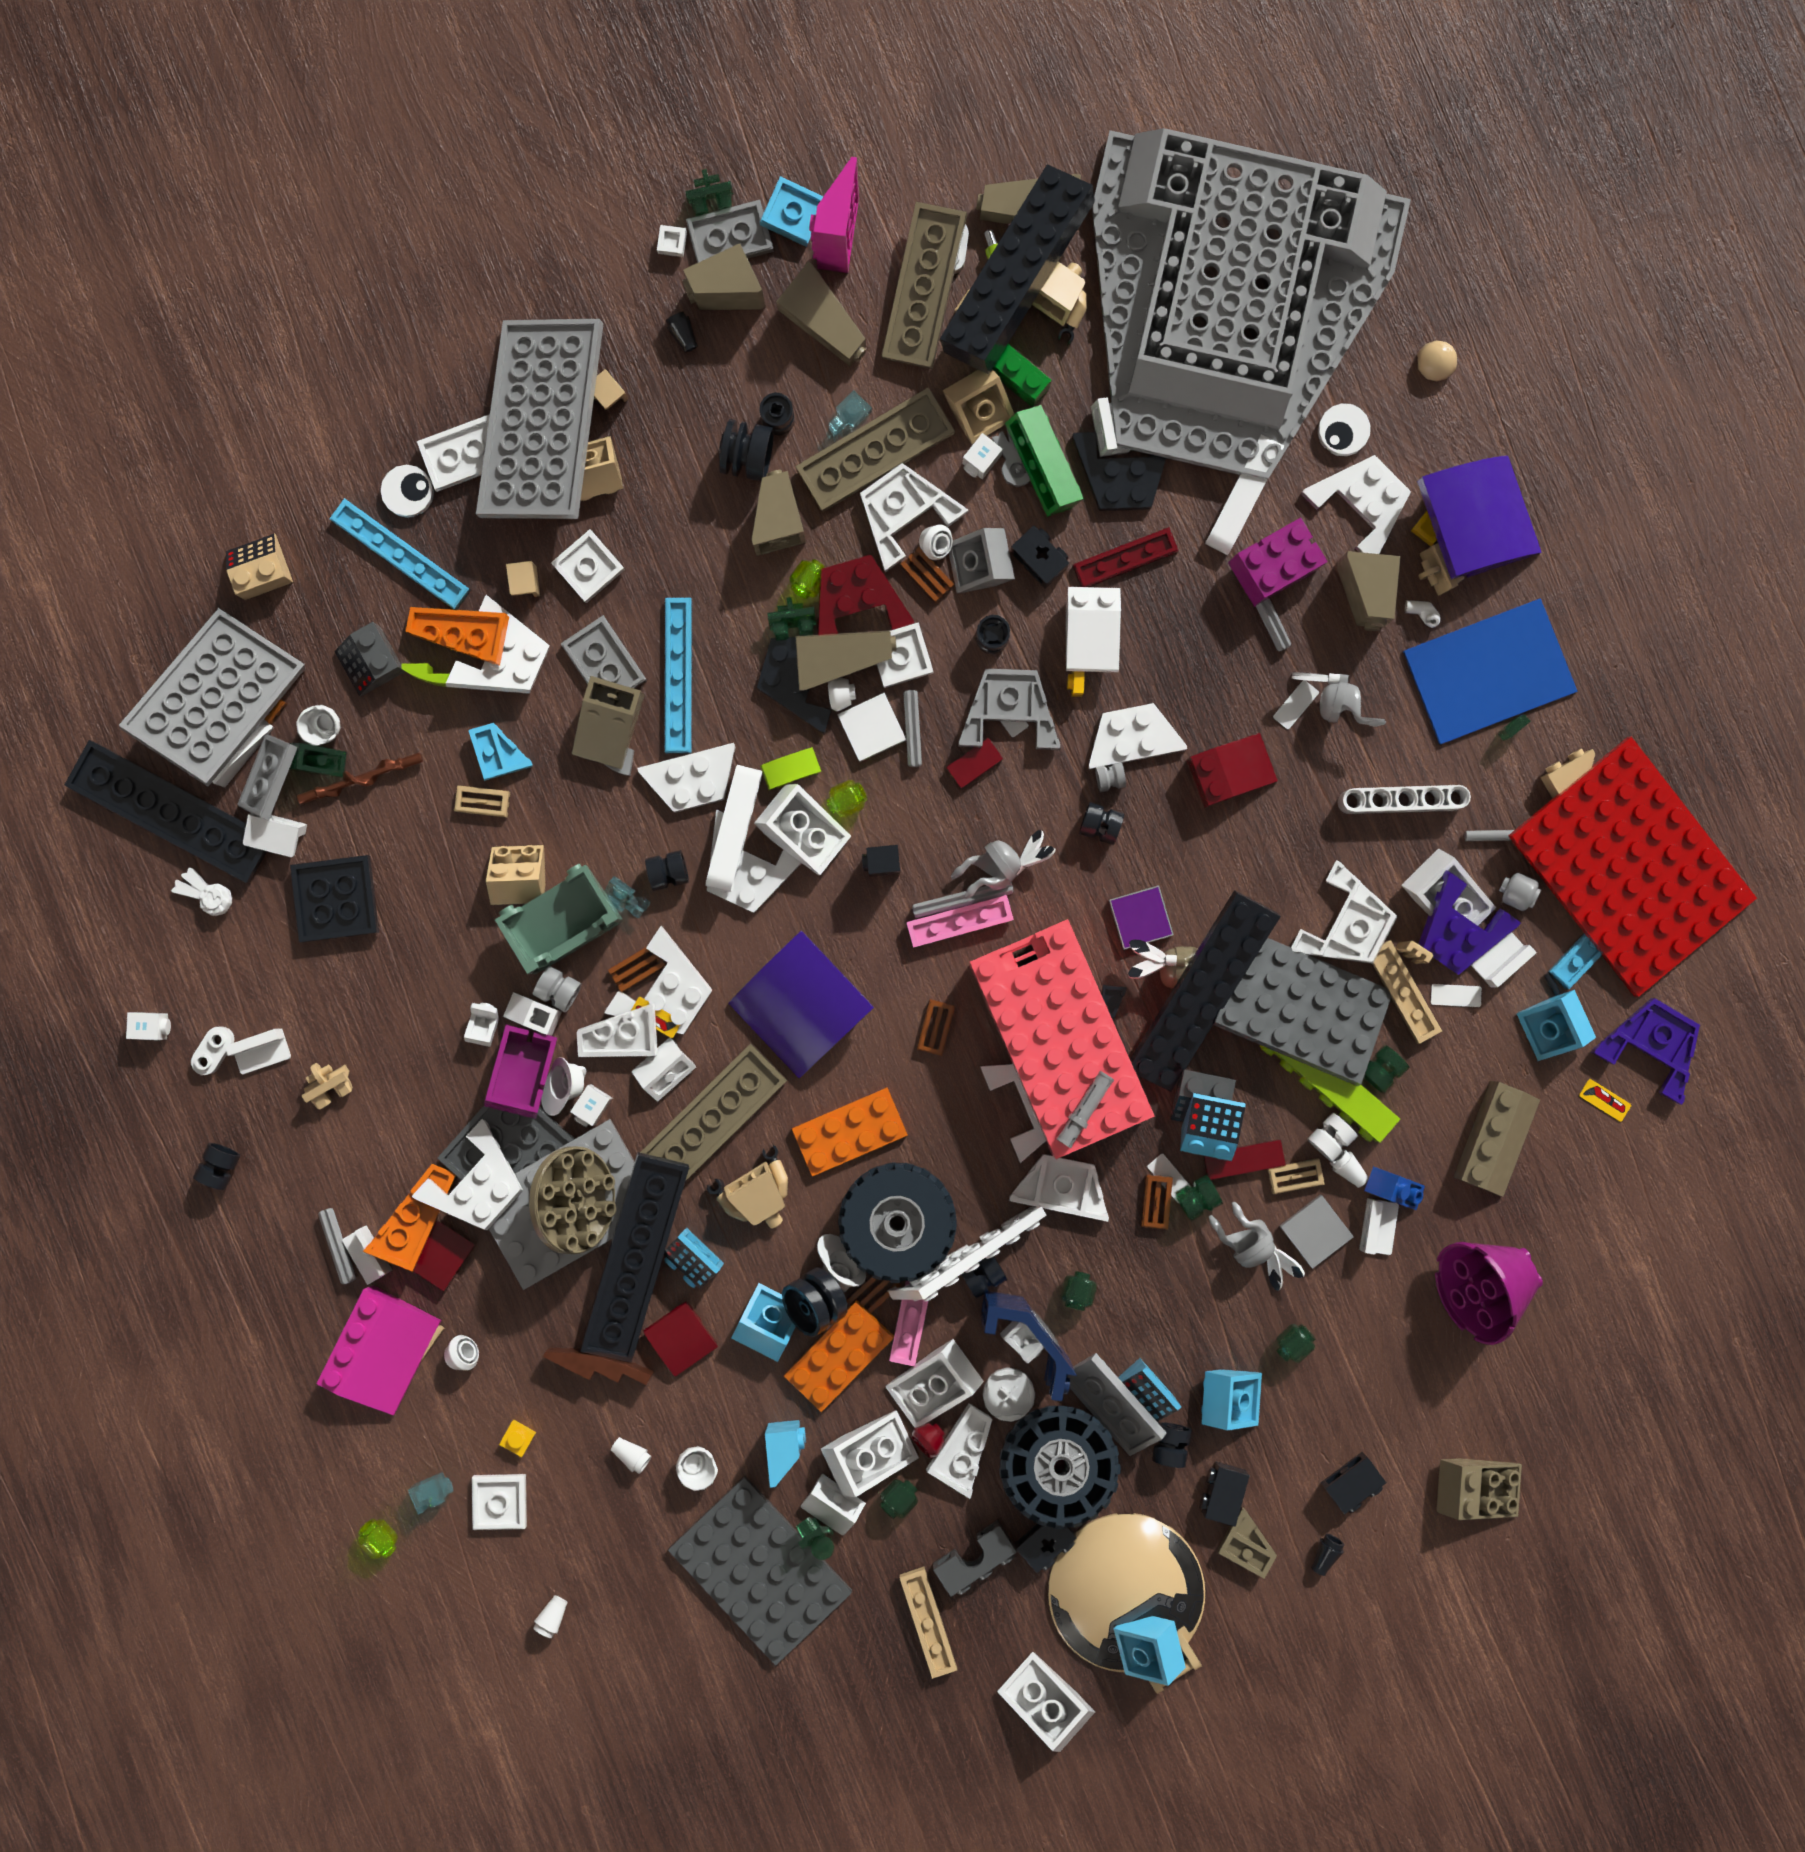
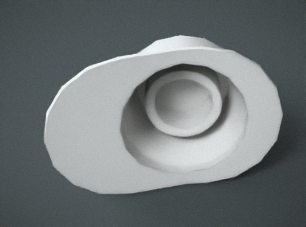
M561 1057L554 1061L547 1076L541 1098L543 1109L548 1115L555 1116L559 1114L568 1100L576 1098L582 1093L584 1078L587 1072L585 1067L570 1064Z
M825 1234L819 1238L817 1251L824 1263L823 1269L832 1275L842 1291L846 1292L851 1286L855 1287L863 1284L866 1279V1273L861 1271L852 1259L850 1260L840 1237L833 1234Z

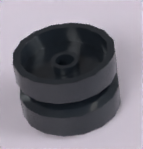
M817 1267L802 1275L801 1279L794 1280L782 1290V1302L787 1315L797 1329L807 1336L814 1337L819 1335L829 1325L837 1323L847 1314V1301L841 1287L832 1275L824 1269Z

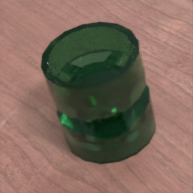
M1384 1045L1375 1054V1061L1369 1060L1364 1078L1375 1089L1385 1094L1394 1085L1393 1079H1400L1410 1067L1398 1053L1389 1046ZM1383 1064L1390 1068L1388 1072L1382 1067Z
M1207 1175L1193 1181L1192 1187L1186 1185L1174 1192L1180 1206L1191 1222L1203 1216L1205 1209L1212 1211L1223 1205L1219 1193Z

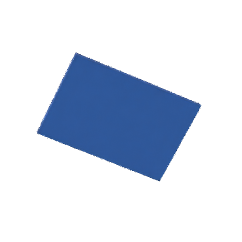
M1541 598L1403 651L1439 745L1578 692Z

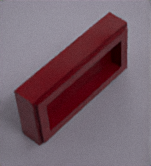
M987 738L983 741L982 747H974L947 766L946 769L960 789H962L1002 761L1003 757L991 740Z

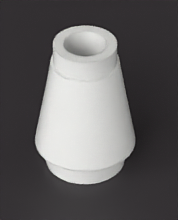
M1343 1149L1342 1153L1333 1162L1330 1161L1334 1172L1358 1188L1363 1186L1369 1179V1176L1365 1173L1352 1152H1347Z
M620 1437L611 1448V1451L615 1453L631 1472L636 1471L638 1474L644 1470L651 1459L647 1449L623 1440Z
M554 1595L552 1600L535 1619L534 1622L536 1624L533 1629L545 1637L552 1638L554 1633H558L568 1602Z

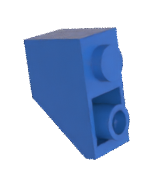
M1373 1166L1364 1191L1417 1210L1418 1204L1423 1199L1425 1186Z

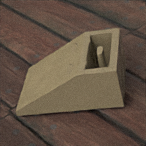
M590 676L582 702L572 755L622 769L645 696L642 691Z
M1461 1458L1440 1459L1437 1512L1457 1520L1518 1517L1522 1464Z

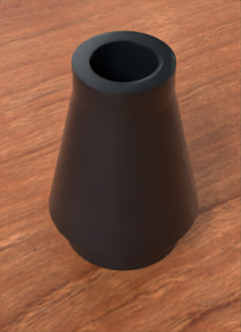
M684 311L674 314L666 320L667 330L682 347L684 353H688L698 347L690 318L685 315Z
M1325 1534L1324 1538H1320L1315 1560L1311 1567L1312 1570L1319 1575L1326 1576L1328 1570L1344 1553L1343 1547L1345 1544L1339 1538L1331 1534Z

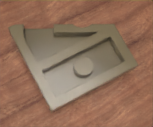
M1241 1506L1236 1527L1230 1525L1217 1552L1265 1579L1277 1555L1245 1508Z

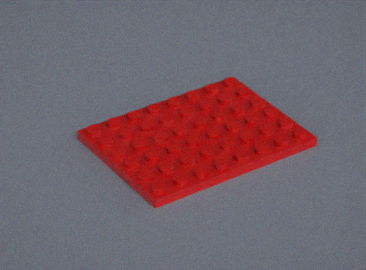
M1632 736L1625 738L1596 762L1586 773L1508 835L1634 997L1642 995L1757 899Z

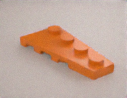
M410 607L406 632L411 636L500 666L509 616L506 613Z
M431 1164L363 1252L413 1272L441 1210L414 1199L412 1195L428 1178L448 1195L456 1175L449 1170Z

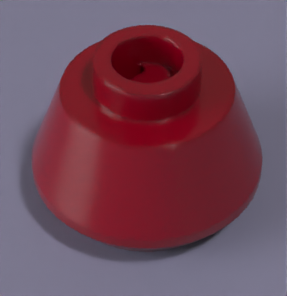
M927 1423L914 1428L911 1437L913 1441L929 1458L937 1457L945 1443L943 1439L945 1433L937 1424L932 1426Z

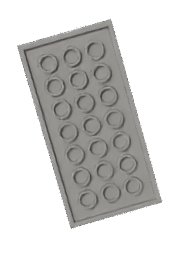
M600 319L503 320L476 515L479 518L578 519L603 331V322Z

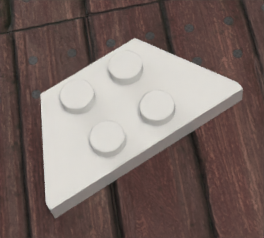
M1154 703L1107 712L1101 716L1088 768L1090 770L1099 766H1110L1114 763H1125L1187 750V745Z
M734 743L637 769L671 810L676 813L725 800L728 778L730 777L731 764L736 747Z
M1042 1154L1009 1197V1201L1021 1204L1041 1206L1045 1209L1107 1222L1109 1219L1094 1164L1065 1158L1055 1159L1051 1155Z

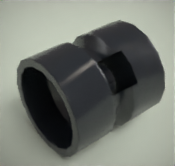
M776 392L768 394L763 398L759 408L763 426L773 427L774 435L780 436L788 433L795 422L794 410L790 399L786 395Z
M989 615L980 621L977 626L975 640L981 651L987 654H997L1005 649L1011 631L1008 622L999 615Z
M1089 802L1079 834L1090 838L1099 836L1100 841L1114 846L1125 814L1112 809L1106 812L1103 806ZM1102 822H1105L1107 824V826L1100 825Z
M681 850L667 853L665 858L658 855L645 859L647 875L653 891L666 889L670 883L674 886L689 883L688 871Z
M208 1143L202 1155L204 1163L198 1164L193 1179L208 1187L226 1190L231 1178L229 1171L235 1169L240 1154L223 1145Z
M994 1256L989 1259L985 1257L978 1262L980 1264L978 1268L969 1273L963 1272L961 1274L976 1299L987 1293L989 1286L997 1287L1008 1280Z
M1159 1422L1158 1424L1165 1430L1166 1434L1158 1444L1154 1445L1152 1461L1168 1467L1185 1468L1188 1456L1185 1446L1190 1444L1192 1430L1179 1424Z

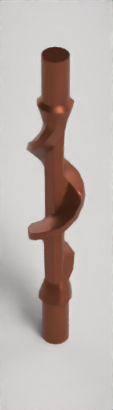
M418 752L404 758L399 757L394 761L383 759L379 762L376 769L355 777L348 771L343 772L342 781L325 787H315L313 790L298 794V802L304 804L326 796L337 797L344 787L355 783L362 786H371L376 782L380 774L392 770H404L407 767L423 762L422 755Z

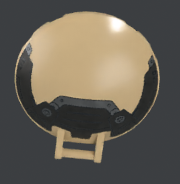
M1116 1513L1102 1516L1079 1528L1075 1532L1077 1538L1074 1540L1075 1545L1068 1552L1058 1554L1055 1563L1052 1565L1048 1583L1051 1615L1059 1634L1066 1644L1081 1658L1097 1667L1109 1671L1124 1672L1113 1628L1117 1625L1155 1616L1175 1622L1181 1650L1188 1658L1184 1661L1186 1668L1174 1680L1193 1668L1197 1670L1202 1667L1188 1642L1195 1634L1204 1611L1205 1582L1199 1561L1187 1541L1172 1527L1155 1520L1153 1517L1136 1513L1119 1515ZM1149 1681L1157 1694L1164 1690L1163 1687L1166 1686Z

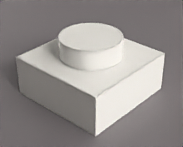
M660 225L657 245L658 254L683 257L687 235L686 228Z

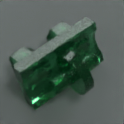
M707 169L702 170L703 178L694 179L695 187L704 185L705 187L685 191L688 204H691L696 216L709 213L706 203L708 199L716 198L719 210L732 207L731 194H733L731 181L710 185L720 182L718 174L708 176Z
M786 597L787 605L777 606V612L767 613L770 631H773L777 641L789 638L788 628L798 627L799 636L813 635L814 625H816L814 607L803 608V603L793 604L792 597Z
M811 1517L806 1518L796 1526L803 1537L798 1542L802 1549H811L813 1556L819 1560H826L833 1555L834 1543L829 1537H826L834 1534L830 1527H822L817 1518L811 1519Z

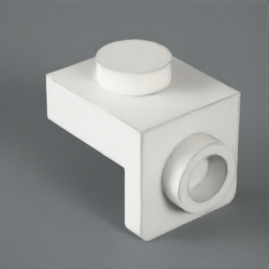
M472 1003L470 1008L471 1017L464 1040L465 1042L490 1047L499 1021L498 1010L488 1003Z
M1012 1321L1000 1333L1001 1337L1021 1355L1026 1363L1038 1357L1044 1349L1028 1326L1022 1322Z

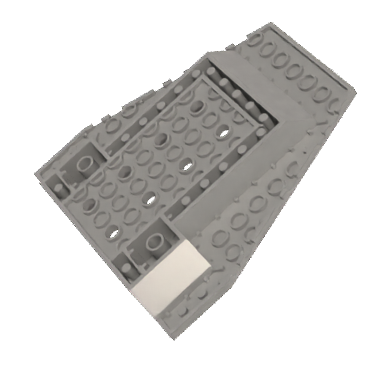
M1165 128L1137 133L1135 136L1110 130L1095 191L1092 216L1117 447L1238 475L1243 473L1268 480L1392 278L1396 268L1411 199L1386 194L1387 191L1371 177L1362 173ZM1231 167L1237 168L1240 171V177L1231 178L1227 174V169ZM1281 179L1288 180L1291 183V188L1288 190L1281 189L1278 186V181ZM1218 217H1224L1229 221V226L1221 228L1216 224L1215 220ZM1268 229H1276L1280 234V238L1276 240L1270 239L1266 231ZM1206 267H1214L1218 272V276L1209 278L1205 275L1204 269ZM1259 278L1266 279L1269 287L1264 290L1259 289L1255 284V280ZM1197 316L1203 317L1206 320V326L1203 328L1196 327L1193 324V318ZM1247 328L1254 329L1257 332V338L1254 340L1247 339L1244 335V330ZM1261 434L1284 445L1283 450H1281L1282 446L1277 443L1269 444L1265 448L1264 459L1271 464L1267 472L1245 468L1248 459L1254 458L1259 452L1258 440ZM1256 446V452L1251 455L1254 447ZM1270 447H1277V456L1269 459L1267 457V450Z

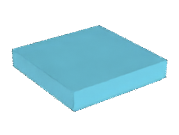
M780 176L761 218L760 225L807 247L811 238V231H809L811 214L816 215L817 205L823 196Z

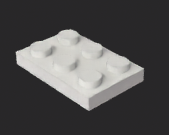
M490 414L417 441L432 484L437 492L481 476Z

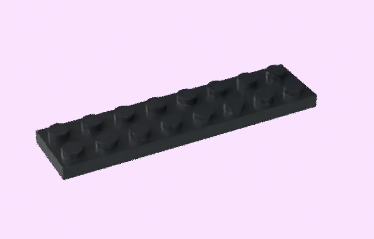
M88 740L64 786L245 883L251 882L267 852L243 845L246 823L92 740Z
M1236 890L1233 891L1131 1056L1130 1061L1136 1075L1172 1092L1181 1077L1182 1069L1185 1070L1212 1028L1219 1010L1225 1007L1280 919L1279 913Z
M637 1152L580 1347L581 1352L632 1363L687 1178L689 1164Z

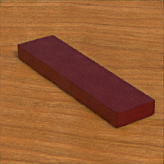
M1170 527L1075 563L1073 568L1080 586L1091 587L1176 554L1179 550Z

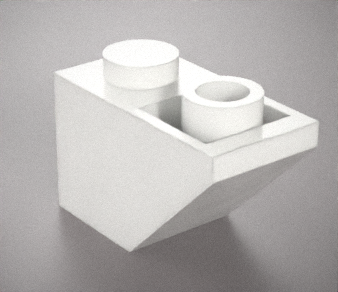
M513 992L503 1017L552 1036L562 1011Z

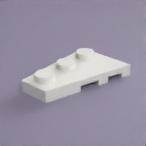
M655 1003L578 1029V1057L656 1056Z
M969 1403L944 1440L945 1443L939 1455L933 1458L927 1466V1473L971 1499L972 1486L978 1473L981 1453L984 1450L992 1422L991 1417Z

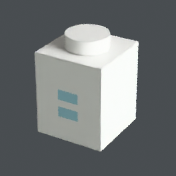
M982 433L963 457L962 464L965 465L964 470L972 477L976 478V476H979L983 480L1002 456L1003 449Z
M128 1012L126 1039H167L171 1029L168 1014Z
M592 1084L587 1085L571 1110V1113L576 1115L574 1120L585 1127L589 1124L591 1126L596 1125L613 1098Z

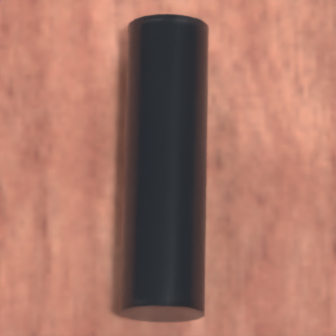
M1549 972L1544 974L1543 976L1555 996L1560 994L1561 992Z

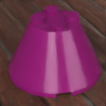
M1455 1242L1443 1248L1436 1260L1439 1262V1271L1435 1273L1436 1286L1446 1311L1462 1331L1467 1329L1476 1336L1474 1340L1482 1344L1495 1345L1508 1339L1538 1291V1288L1543 1285V1280L1537 1273L1536 1267L1531 1260V1255L1525 1248L1518 1249L1508 1246Z

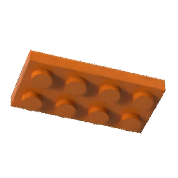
M888 1087L792 1128L812 1176L908 1136Z
M856 1300L847 1309L846 1316L837 1323L832 1324L784 1374V1377L822 1412L891 1342L894 1336Z

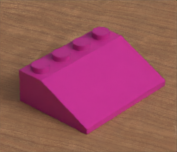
M857 157L850 158L817 205L816 215L811 214L809 231H811L813 259L817 260L818 269L848 273L859 203Z
M374 1285L364 1288L316 1384L338 1396L395 1415L421 1363L424 1353L442 1320Z

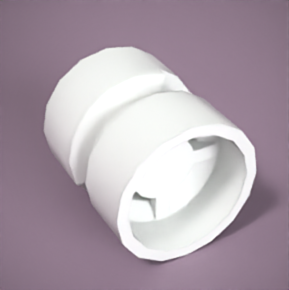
M1332 1112L1323 1122L1324 1128H1317L1307 1138L1331 1162L1342 1153V1146H1349L1358 1137L1356 1132L1343 1119Z

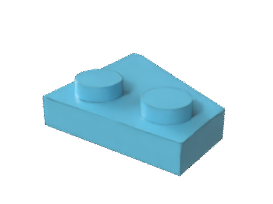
M494 723L468 730L484 781L533 767L531 760Z

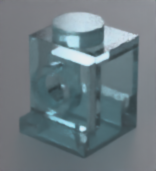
M443 1472L417 1482L408 1489L417 1514L423 1513L427 1509L428 1504L432 1508L445 1502L444 1497L453 1492L452 1483L448 1477L445 1478Z

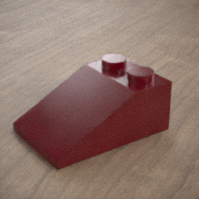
M1260 733L1209 749L1187 759L1204 808L1278 781Z

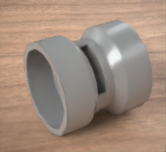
M1121 762L1114 763L1108 769L1105 766L1095 767L1096 780L1100 792L1108 791L1110 786L1117 789L1126 787L1125 772Z

